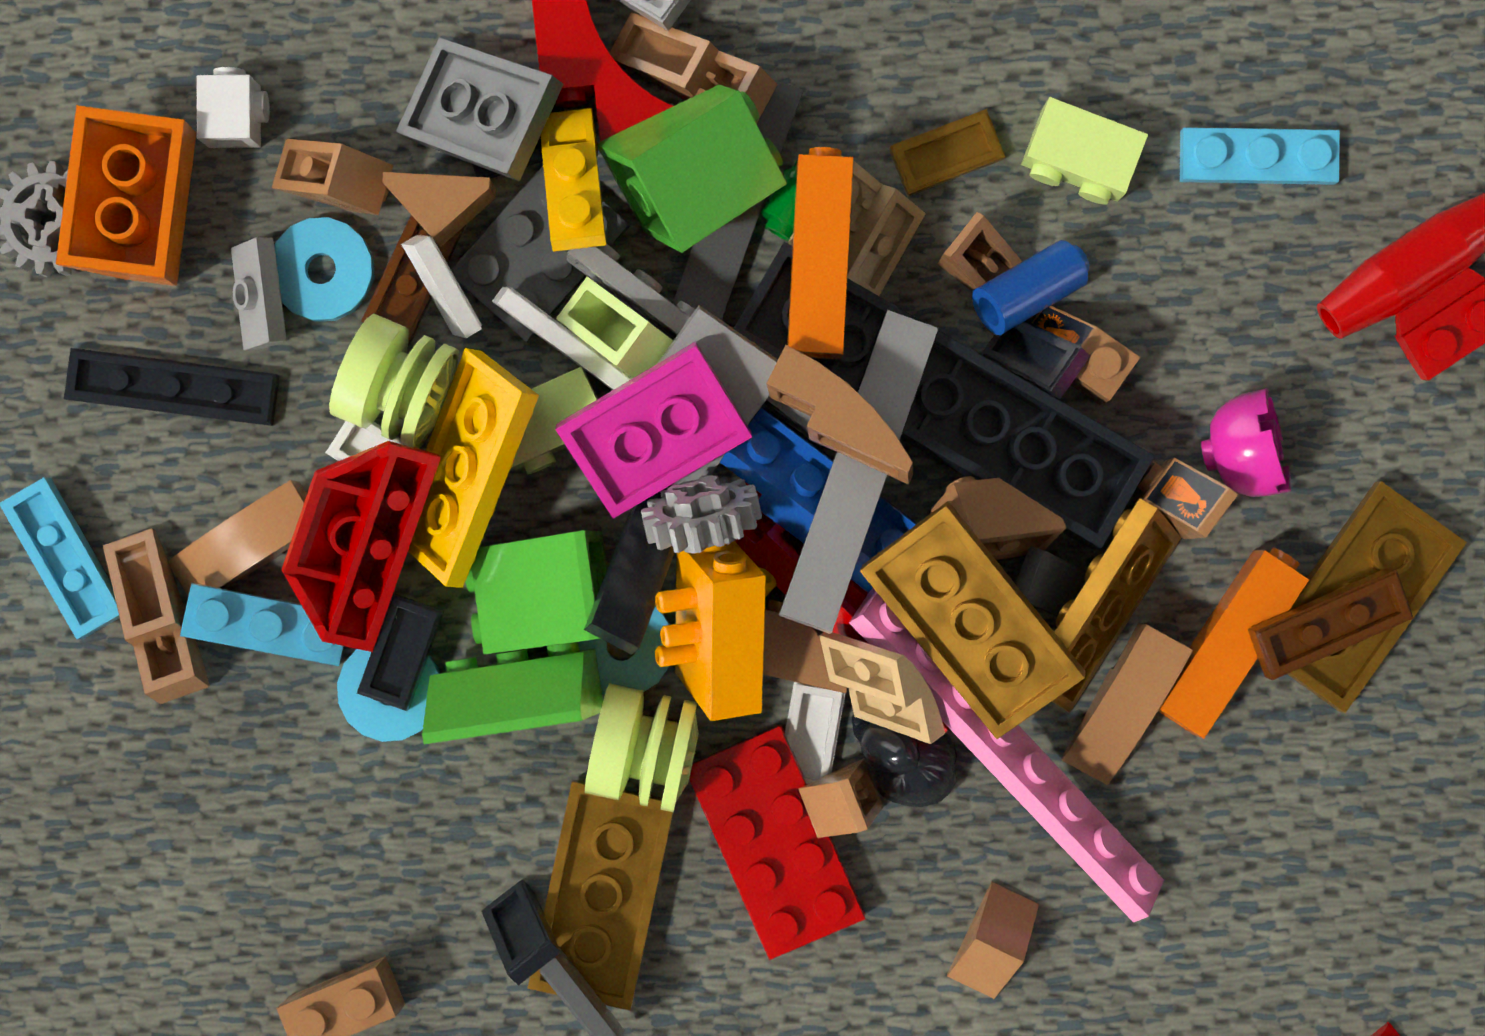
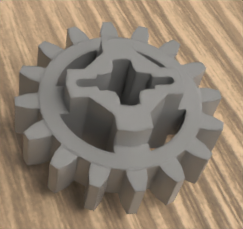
M49 161L45 173L42 167L33 162L28 163V177L23 178L12 171L9 174L10 181L14 185L12 189L8 191L0 188V198L4 200L2 207H0V239L7 240L0 248V252L9 258L18 256L15 266L28 272L35 266L37 274L50 277L54 266L58 273L65 276L71 275L72 268L56 264L68 170L64 173L62 165L55 161ZM52 212L56 213L55 222L50 221L46 222L45 226L41 225L43 216L47 217L51 216ZM19 227H24L28 232V244L33 246L32 249L23 240Z
M713 475L701 476L698 480L689 483L674 484L667 490L661 491L662 499H649L647 501L648 508L641 510L648 543H656L658 550L673 546L674 553H680L683 550L687 553H701L708 547H721L724 544H730L735 539L744 537L743 530L755 529L757 527L756 520L762 519L758 494L753 484L746 485L744 479L729 483L728 477H721L719 479L718 476Z

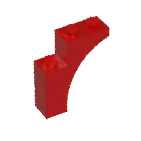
M532 0L539 71L550 74L564 83L555 105L556 107L560 106L563 108L578 107L587 103L586 97L595 96L600 142L673 107V105L651 95L621 69L599 37L589 12L587 0Z

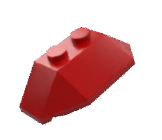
M386 441L314 472L281 570L323 642L373 652L441 459L439 454Z

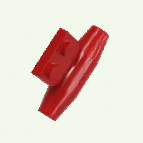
M1485 193L1433 215L1362 262L1317 304L1318 314L1327 329L1335 337L1342 339L1395 315V338L1421 380L1429 381L1485 344V277L1469 268L1485 253Z

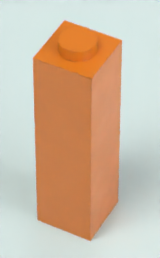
M814 147L809 149V155H798L787 346L810 358L841 359L844 346L853 157H841L842 151L831 147Z
M1274 547L1270 552L1266 550H1253L1189 648L1193 651L1158 712L1191 734L1203 739L1206 737L1258 658L1248 628L1289 611L1308 583L1309 579L1296 571L1300 565L1298 561Z

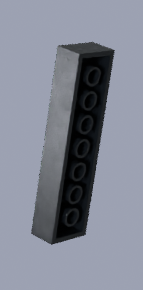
M783 242L733 328L776 359H779L785 345H788L793 246L786 242ZM847 278L843 355L841 359H812L843 379L858 393L887 310L920 322L923 321ZM937 331L900 437L903 441L966 477H975L976 480L1002 479L1063 518L1066 529L1062 533L1090 549L1103 547L1155 456L940 331Z

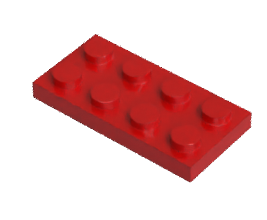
M781 724L693 762L689 777L769 960L863 921L866 917L831 836L817 838L799 792V788L807 785L805 777L794 752L791 750Z

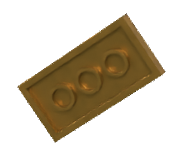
M1382 481L1375 482L1308 575V583L1290 610L1385 568L1397 569L1414 618L1467 542ZM1412 619L1287 675L1339 712L1346 713Z
M1140 498L1132 510L1128 509L1120 516L1113 531L1115 538L1104 555H1098L1090 563L1085 573V585L1075 600H1069L1062 607L1056 619L1057 629L1054 633L1085 670V678L1051 701L1069 713L1181 539L1180 535L1160 510Z
M949 501L863 564L860 569L862 575L996 739L1002 737L1085 678L1083 667Z
M573 779L544 915L558 946L606 1006L631 1011L673 812L661 810L662 798L650 796L648 807L642 806L639 803V793L624 790L619 800L585 793L586 782ZM540 969L530 976L527 989L557 995L539 972Z

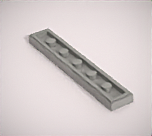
M887 310L858 394L877 411L895 433L898 440H900L938 328ZM839 452L836 453L779 616L829 634L832 633L886 480V474Z

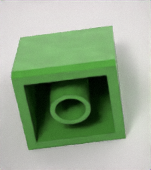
M720 84L608 137L596 145L645 234L681 253L787 184L779 169L783 164L779 151L768 138H763L755 122L759 119V112L754 102L745 92H740Z
M582 530L480 547L478 549L475 562L471 566L465 582L468 591L475 592L478 613H473L471 617L472 633L476 644H482L483 654L601 639L585 631L584 628L607 571L602 531Z

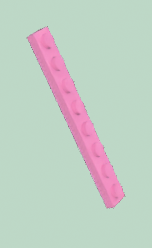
M875 589L870 590L849 623L869 644L902 654L910 660L928 684L937 703L942 721L1132 922L1149 917L1164 879L1019 725L999 739H996Z

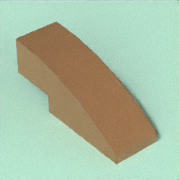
M632 12L610 51V55L618 65L684 100H688L719 84L740 92L743 91L754 102L759 112V118L778 85L760 66L721 52L708 40L673 27L667 31L649 19Z
M785 345L766 383L770 398L811 416L807 424L810 440L909 485L913 476V462L895 433L877 411L843 379L816 360Z
M289 480L204 534L167 561L187 596H189L191 583L225 589L284 554V551L289 549L307 496L299 481Z
M151 528L103 545L125 641L134 647L145 695L163 704L210 687L196 639L180 636L185 608L156 531Z
M1138 623L1114 669L1110 668L1061 760L1108 785L1160 709L1193 650L1147 624Z

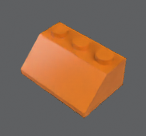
M76 105L56 258L58 266L125 280L177 286L197 132L185 120Z

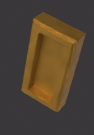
M987 109L889 147L907 197L1005 159V154Z

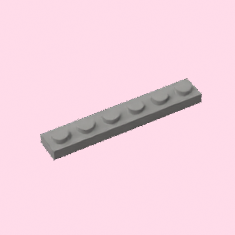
M608 244L605 246L571 249L567 252L566 261L673 340L695 311L693 307L683 301H679L675 306L661 296L659 293L663 287L647 273L637 269L632 274L618 264L616 261L620 255ZM770 395L762 404L764 408L817 447L822 446L809 439L807 424L811 416L770 398Z

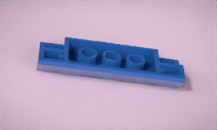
M761 407L748 425L752 438L726 452L720 463L738 477L744 479L749 485L753 484L755 489L762 494L759 499L761 512L802 543H805L834 459L766 408ZM881 495L851 577L852 581L868 593L873 587L860 572L862 565L918 524Z

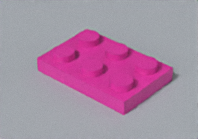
M696 341L556 424L555 428L613 519L752 438L751 430Z

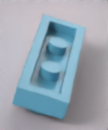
M1183 128L1180 131V182L1335 185L1339 182L1340 130Z
M43 477L0 502L1 509L77 640L88 637L120 618L112 583L52 478Z
M191 583L180 636L339 666L343 646L323 642L301 604Z

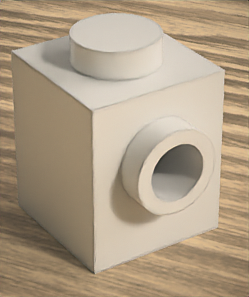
M220 67L213 70V75H197V139L209 148H261V123H268L270 116L267 92L261 91V86L250 75H246L245 70L240 68Z

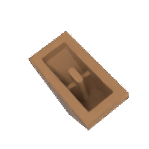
M383 172L382 183L424 230L433 237L440 247L496 198V187L491 179L486 177Z
M976 212L937 264L973 292L974 289L1023 261L985 216Z
M865 758L799 788L817 838L859 833L867 830L883 808Z
M991 881L948 971L947 977L995 999L1024 962L1039 904Z

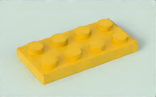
M465 348L426 448L428 452L439 454L441 459L408 550L443 585L463 588L471 566L475 562L482 538L494 514L496 503L507 475L513 466L515 455L528 422L532 418L534 407L539 397L536 392L484 352Z

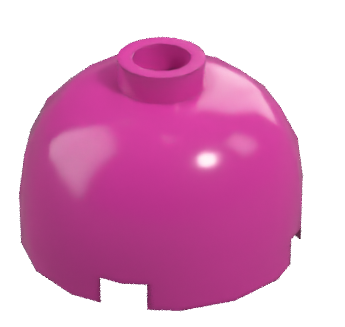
M1268 389L1244 393L1228 400L1217 410L1210 423V439L1201 441L1202 454L1208 472L1218 470L1226 486L1236 493L1246 496H1271L1291 491L1289 465L1282 467L1280 461L1284 460L1281 443L1283 437L1272 397H1268Z

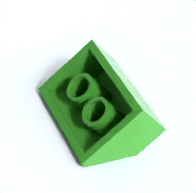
M578 642L547 646L548 656L529 659L527 649L496 654L497 664L478 667L477 657L445 662L447 672L430 675L422 730L423 743L430 744L583 721L600 713L603 695L596 650L580 651Z

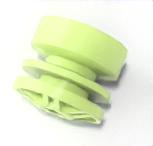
M373 313L366 318L356 332L339 367L329 403L330 414L366 429L375 421L380 412L384 411L381 436L393 440L401 432L402 445L419 449L436 425L458 367L460 351L447 344H443L435 353V340L424 335L414 345L410 353L407 354L409 329Z
M609 683L593 741L586 776L585 793L619 800L629 778L640 780V805L648 807L653 783L665 786L661 810L674 812L675 804L689 782L699 736L696 718L697 702L684 700L679 723L668 721L671 696L664 695L654 717L643 715V690Z

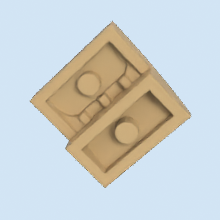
M854 160L847 278L879 296L926 213L896 188L881 184ZM793 235L788 242L791 246H793Z
M823 632L819 635L829 681L848 688L854 717L932 744L945 734L937 703L928 684L914 664L904 655L834 632L831 634Z

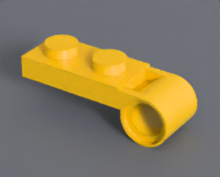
M592 108L550 113L541 133V145L552 250L554 252L605 246L607 244Z

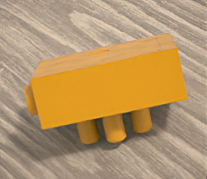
M735 541L730 544H724L721 547L712 546L705 548L701 553H687L684 550L680 553H674L676 558V589L658 592L655 596V604L660 613L676 612V624L663 626L660 631L663 645L657 646L655 649L657 664L660 667L675 665V674L710 721L762 713L766 575Z

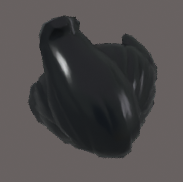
M854 715L852 716L853 732L860 743L861 753L871 766L877 791L884 798L905 806L924 807L938 804L950 794L957 781L955 772L957 754L955 745L948 734L945 733L932 744L854 717Z

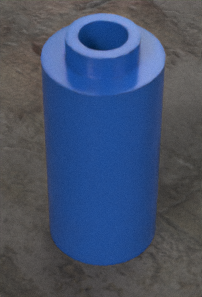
M1059 240L974 289L972 294L973 305L979 319L993 334L1002 335L1085 286L1088 281L1089 271L1087 256L1077 245H1071L1067 241Z

